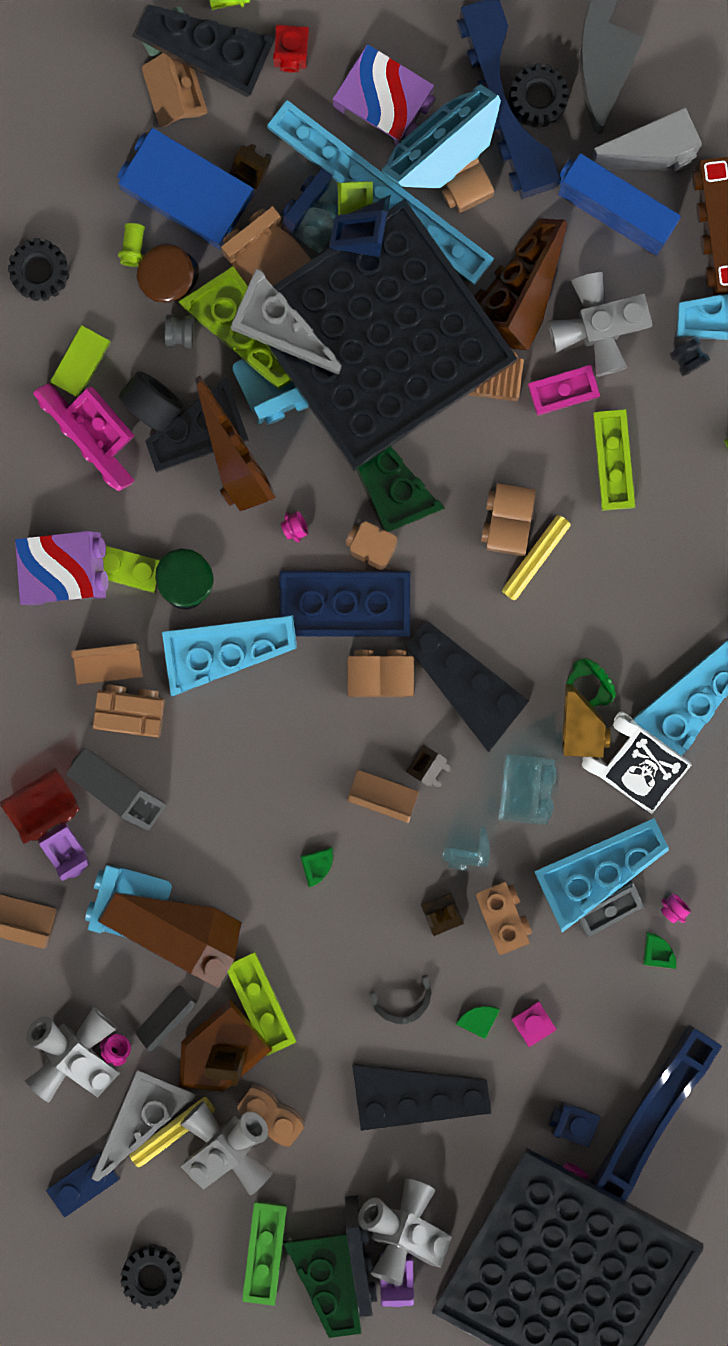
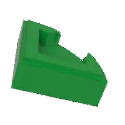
M332 847L300 856L309 888L320 883L329 873L333 862Z
M646 932L643 965L676 969V957L670 945L660 936Z
M493 1006L475 1007L463 1013L457 1020L456 1025L486 1039L500 1009Z

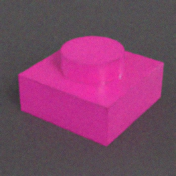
M539 1001L511 1018L528 1047H531L557 1030Z

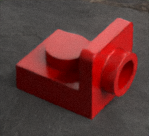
M276 25L275 51L273 54L274 67H280V71L296 73L299 72V68H307L309 27Z

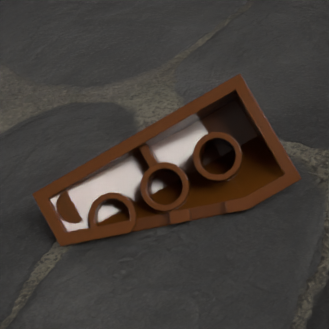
M540 218L515 247L516 255L505 267L500 265L494 272L497 277L486 291L481 288L474 296L511 349L529 350L543 323L568 224L563 219Z
M201 375L196 377L197 390L221 482L224 486L220 489V492L229 506L235 504L239 511H243L273 500L276 497L267 476Z
M113 892L97 920L99 923L219 988L235 959L242 924L238 919L213 906H198L174 900L173 902L158 900L152 897Z

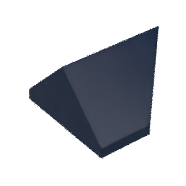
M391 194L349 214L335 215L329 247L335 250L380 257Z

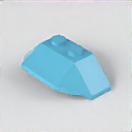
M480 84L473 88L472 92L462 94L445 103L395 146L388 159V163L382 169L384 175L401 187L441 188L490 145L501 102L499 96Z

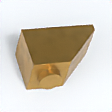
M566 684L562 736L563 755L603 758L604 748L610 747L611 729L605 728L603 717L572 684Z

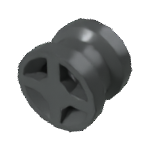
M166 315L165 347L173 348L178 344L183 345L185 348H192L193 316L186 315L183 319H179L174 315Z

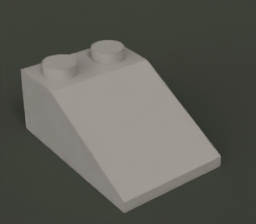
M684 108L596 147L591 160L605 169L667 171L674 168L675 172L693 164L692 159L697 157L696 154L702 142L687 109Z

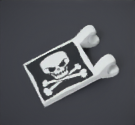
M620 711L614 718L613 726L619 732L629 736V738L608 764L600 757H583L582 767L590 773L601 777L649 813L653 814L691 767L692 763L639 726L628 714Z

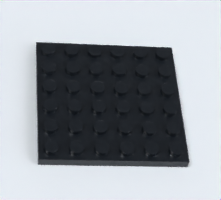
M405 199L388 209L380 257L330 248L273 286L278 293L280 292L284 296L290 307L297 311L313 330L316 337L325 347L330 349L335 355L336 360L342 365L339 374H336L265 344L353 471L491 380L518 360Z
M526 1147L435 1303L432 1314L491 1346H645L703 1251L704 1243Z

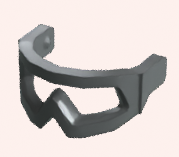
M427 975L422 976V984L425 986L426 993L423 1005L418 1011L408 1017L389 1015L380 1007L377 1000L378 996L373 991L369 993L375 1012L383 1019L395 1024H407L419 1019L428 1008L432 995Z

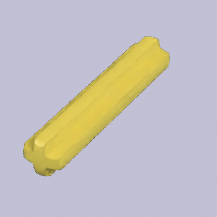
M560 515L553 519L502 588V592L512 600L518 598L569 529L570 522Z
M207 1097L200 1099L152 1135L134 1152H131L129 1156L132 1162L137 1167L143 1166L187 1133L189 1130L181 1126L180 1123L200 1102L204 1101L211 1113L215 1110L214 1105Z

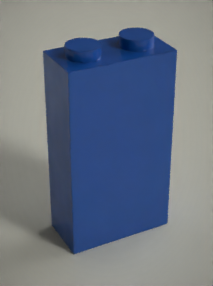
M152 128L148 135L143 133L135 145L134 150L137 153L131 163L126 161L118 173L117 178L120 179L118 182L120 189L221 250V246L225 244L223 239L233 231L254 197L253 188L156 129Z
M581 153L575 162L569 159L559 175L561 187L558 195L655 256L659 254L681 218L676 212Z

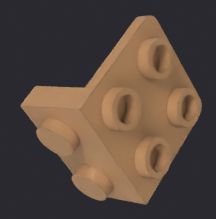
M273 206L267 211L262 208L249 218L250 224L242 231L237 228L230 232L223 239L225 244L221 246L225 258L234 266L248 286L256 269L261 270L265 278L274 286L311 261L294 237L281 229V216Z

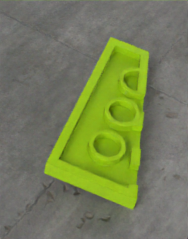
M234 266L179 301L183 309L278 390L291 383L265 343L231 330L233 320L248 288Z

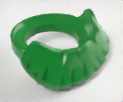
M580 658L573 662V671L569 674L566 684L573 685L578 677L593 674L599 679L601 686L597 696L588 702L593 708L600 704L605 706L609 705L610 702L612 703L616 696L615 687L611 683L612 680L608 678V674L605 673V670L598 663L591 659L589 660V658Z

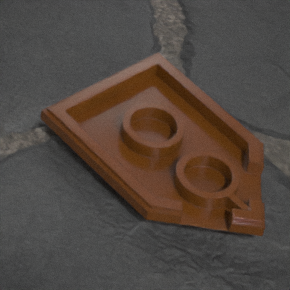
M230 999L181 1041L179 1087L224 1092L232 1085L231 1080H221L219 1084H215L211 1078H206L205 1066L213 1045L245 1049L246 1059L241 1077L273 1050Z

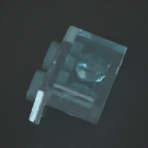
M506 754L499 820L548 824V819L553 813L551 791L557 778V770L553 759Z

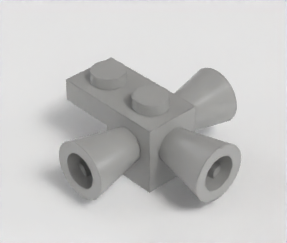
M603 272L591 273L573 279L571 282L584 309L580 310L578 319L548 321V329L554 351L558 352L584 339L586 348L594 346L596 376L609 375L627 369L628 367L615 340L620 335L653 326L645 294L605 304Z
M92 1007L77 1033L64 1023L58 1028L47 1016L38 1018L28 1029L26 1041L28 1045L43 1050L50 1059V1062L27 1078L25 1082L40 1098L48 1103L53 1098L65 1076H68L98 1098L120 1073L111 1063H106L100 1055L95 1053L92 1047L114 1032L117 1027L96 1007Z
M202 1101L180 1123L181 1126L206 1142L203 1147L189 1156L180 1166L203 1190L231 1169H233L249 1195L254 1194L271 1177L272 1170L247 1154L253 1145L265 1141L268 1136L267 1124L257 1113L246 1112L240 1119L234 1116L220 1127L205 1102Z
M405 1179L400 1210L389 1209L379 1198H371L361 1207L358 1216L360 1227L374 1231L371 1239L386 1247L371 1275L385 1282L402 1286L407 1254H411L431 1266L442 1267L452 1236L420 1218L436 1192L434 1188L416 1180Z

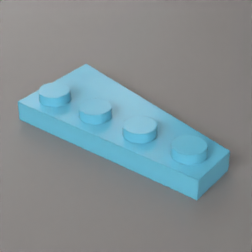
M728 294L679 303L676 337L728 340Z
M293 615L162 632L171 697L297 648Z
M728 638L632 718L639 726L681 756L686 750L688 751L696 740L695 738L715 714L714 711L722 700L728 696Z
M655 818L534 872L561 932H564L664 855L669 849Z

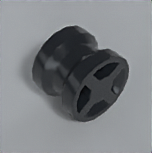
M698 337L688 341L669 354L672 360L677 361L680 365L679 372L682 377L711 360L708 354L703 353L700 349L701 342Z

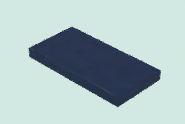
M279 571V617L293 615L296 637H410V571Z

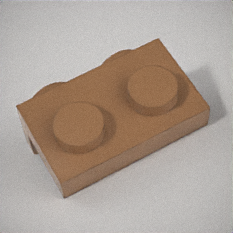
M502 880L492 884V887L476 893L478 904L498 954L502 955L530 944L527 935L532 934L526 916L519 917L515 907L516 904L520 903L514 885L507 886L506 882Z

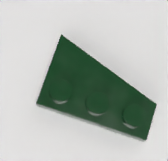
M389 447L356 469L382 531L385 530L390 533L445 509L440 501L436 500L425 488V484L403 463V459L392 447Z
M347 1233L283 1241L328 1337L362 1334Z

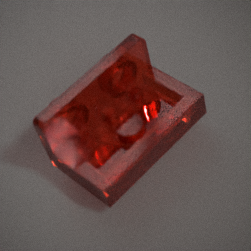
M57 768L0 802L2 809L19 832L20 839L24 844L30 840L37 841L47 834L48 829L58 823H67L80 810L77 798Z

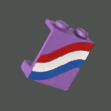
M367 44L334 96L333 107L342 113L349 110L394 138V145L396 146L419 126L415 123L421 112L426 115L436 98L432 96L434 92L433 84Z
M84 531L15 539L20 605L36 606L45 605L47 602L106 598L105 590L108 589L109 582L103 567L106 546L101 538V533Z

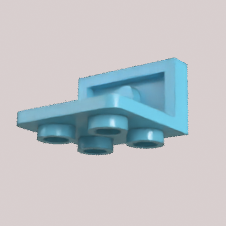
M243 359L234 363L233 373L258 425L265 421L267 425L273 424L285 417L284 413L296 408L297 411L308 408V405L292 382L278 390Z
M112 864L106 865L105 871L99 870L96 877L94 889L99 890L96 902L90 901L86 912L85 921L90 922L88 930L97 933L105 931L124 937L97 921L113 892L147 896L153 899L168 901L172 889L171 883L167 880Z

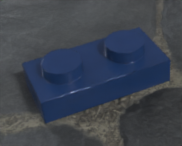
M322 168L316 176L312 174L308 176L300 188V191L303 192L297 201L291 199L281 213L284 216L282 230L291 236L295 233L329 189L332 174Z
M101 1152L47 1188L46 1192L64 1218L119 1181L120 1177L115 1170L105 1175L100 1181L91 1179Z

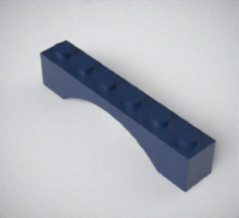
M482 0L461 7L460 19L456 20V24L461 38L467 37L470 49L466 50L470 66L472 69H478L481 80L477 81V86L483 85L501 99L494 130L498 129L502 140L498 142L501 158L503 161H509L512 170L511 173H508V178L513 192L519 191L521 199L558 188L561 180L551 150L536 141L521 126L513 115L504 96L500 79V55L507 35L508 23L500 0Z
M690 1024L687 1026L592 1178L591 1182L625 1201L627 1200L665 1128L695 1085L705 1075L722 1045Z

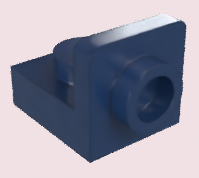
M563 1101L560 1109L554 1108L548 1126L553 1127L551 1133L554 1137H562L589 1148L599 1123L600 1115Z

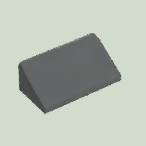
M630 880L579 919L578 922L586 937L589 938L645 906L634 883Z
M178 986L137 1030V1037L149 1052H153L196 1006L197 1000L183 987Z

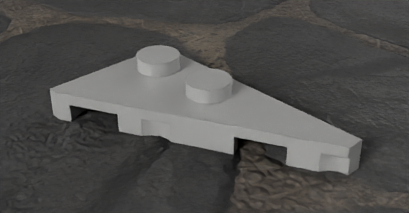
M256 269L233 320L231 330L339 374L342 365L336 360L335 355L316 337L313 330L297 311L290 307L284 296L276 291L265 278L264 273Z
M136 1070L91 1179L100 1181L105 1175H108L131 1152H134L147 1141L156 1130L172 1119L173 1115L187 1103H190L194 1099L195 1094Z

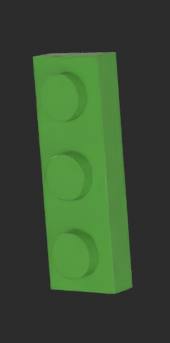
M254 1201L242 1302L275 1306L287 1204Z

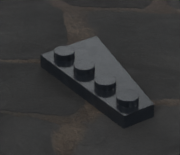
M149 4L144 7L132 37L245 97L252 94L275 39V36L260 35L249 32L248 29L233 28L208 19L201 20L190 17L189 14Z
M427 620L406 645L489 753L528 704L529 700Z
M352 1064L361 1131L491 1114L487 1079Z

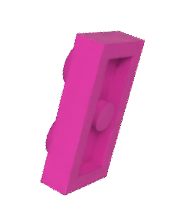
M591 365L531 382L527 385L537 416L600 397Z

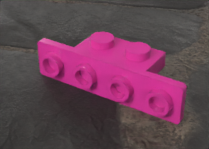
M50 383L37 388L33 392L39 406L57 421L62 433L76 443L81 449L82 456L96 466L102 473L103 480L110 487L120 491L134 482L132 476L114 456L135 435L93 387L87 388L71 405L67 403Z

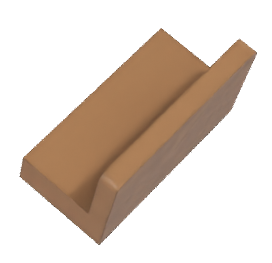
M164 53L142 66L144 79L160 127H167L181 118L201 117L208 113L195 69Z
M138 644L71 651V658L74 659L77 685L143 677Z
M357 770L347 801L409 823L419 791Z
M0 894V938L42 949L48 947L57 912L56 908Z

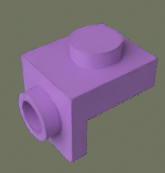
M66 822L37 838L39 845L56 868L61 881L80 875L90 864L86 851Z
M407 1254L402 1286L380 1280L381 1306L402 1307L414 1305L413 1255Z

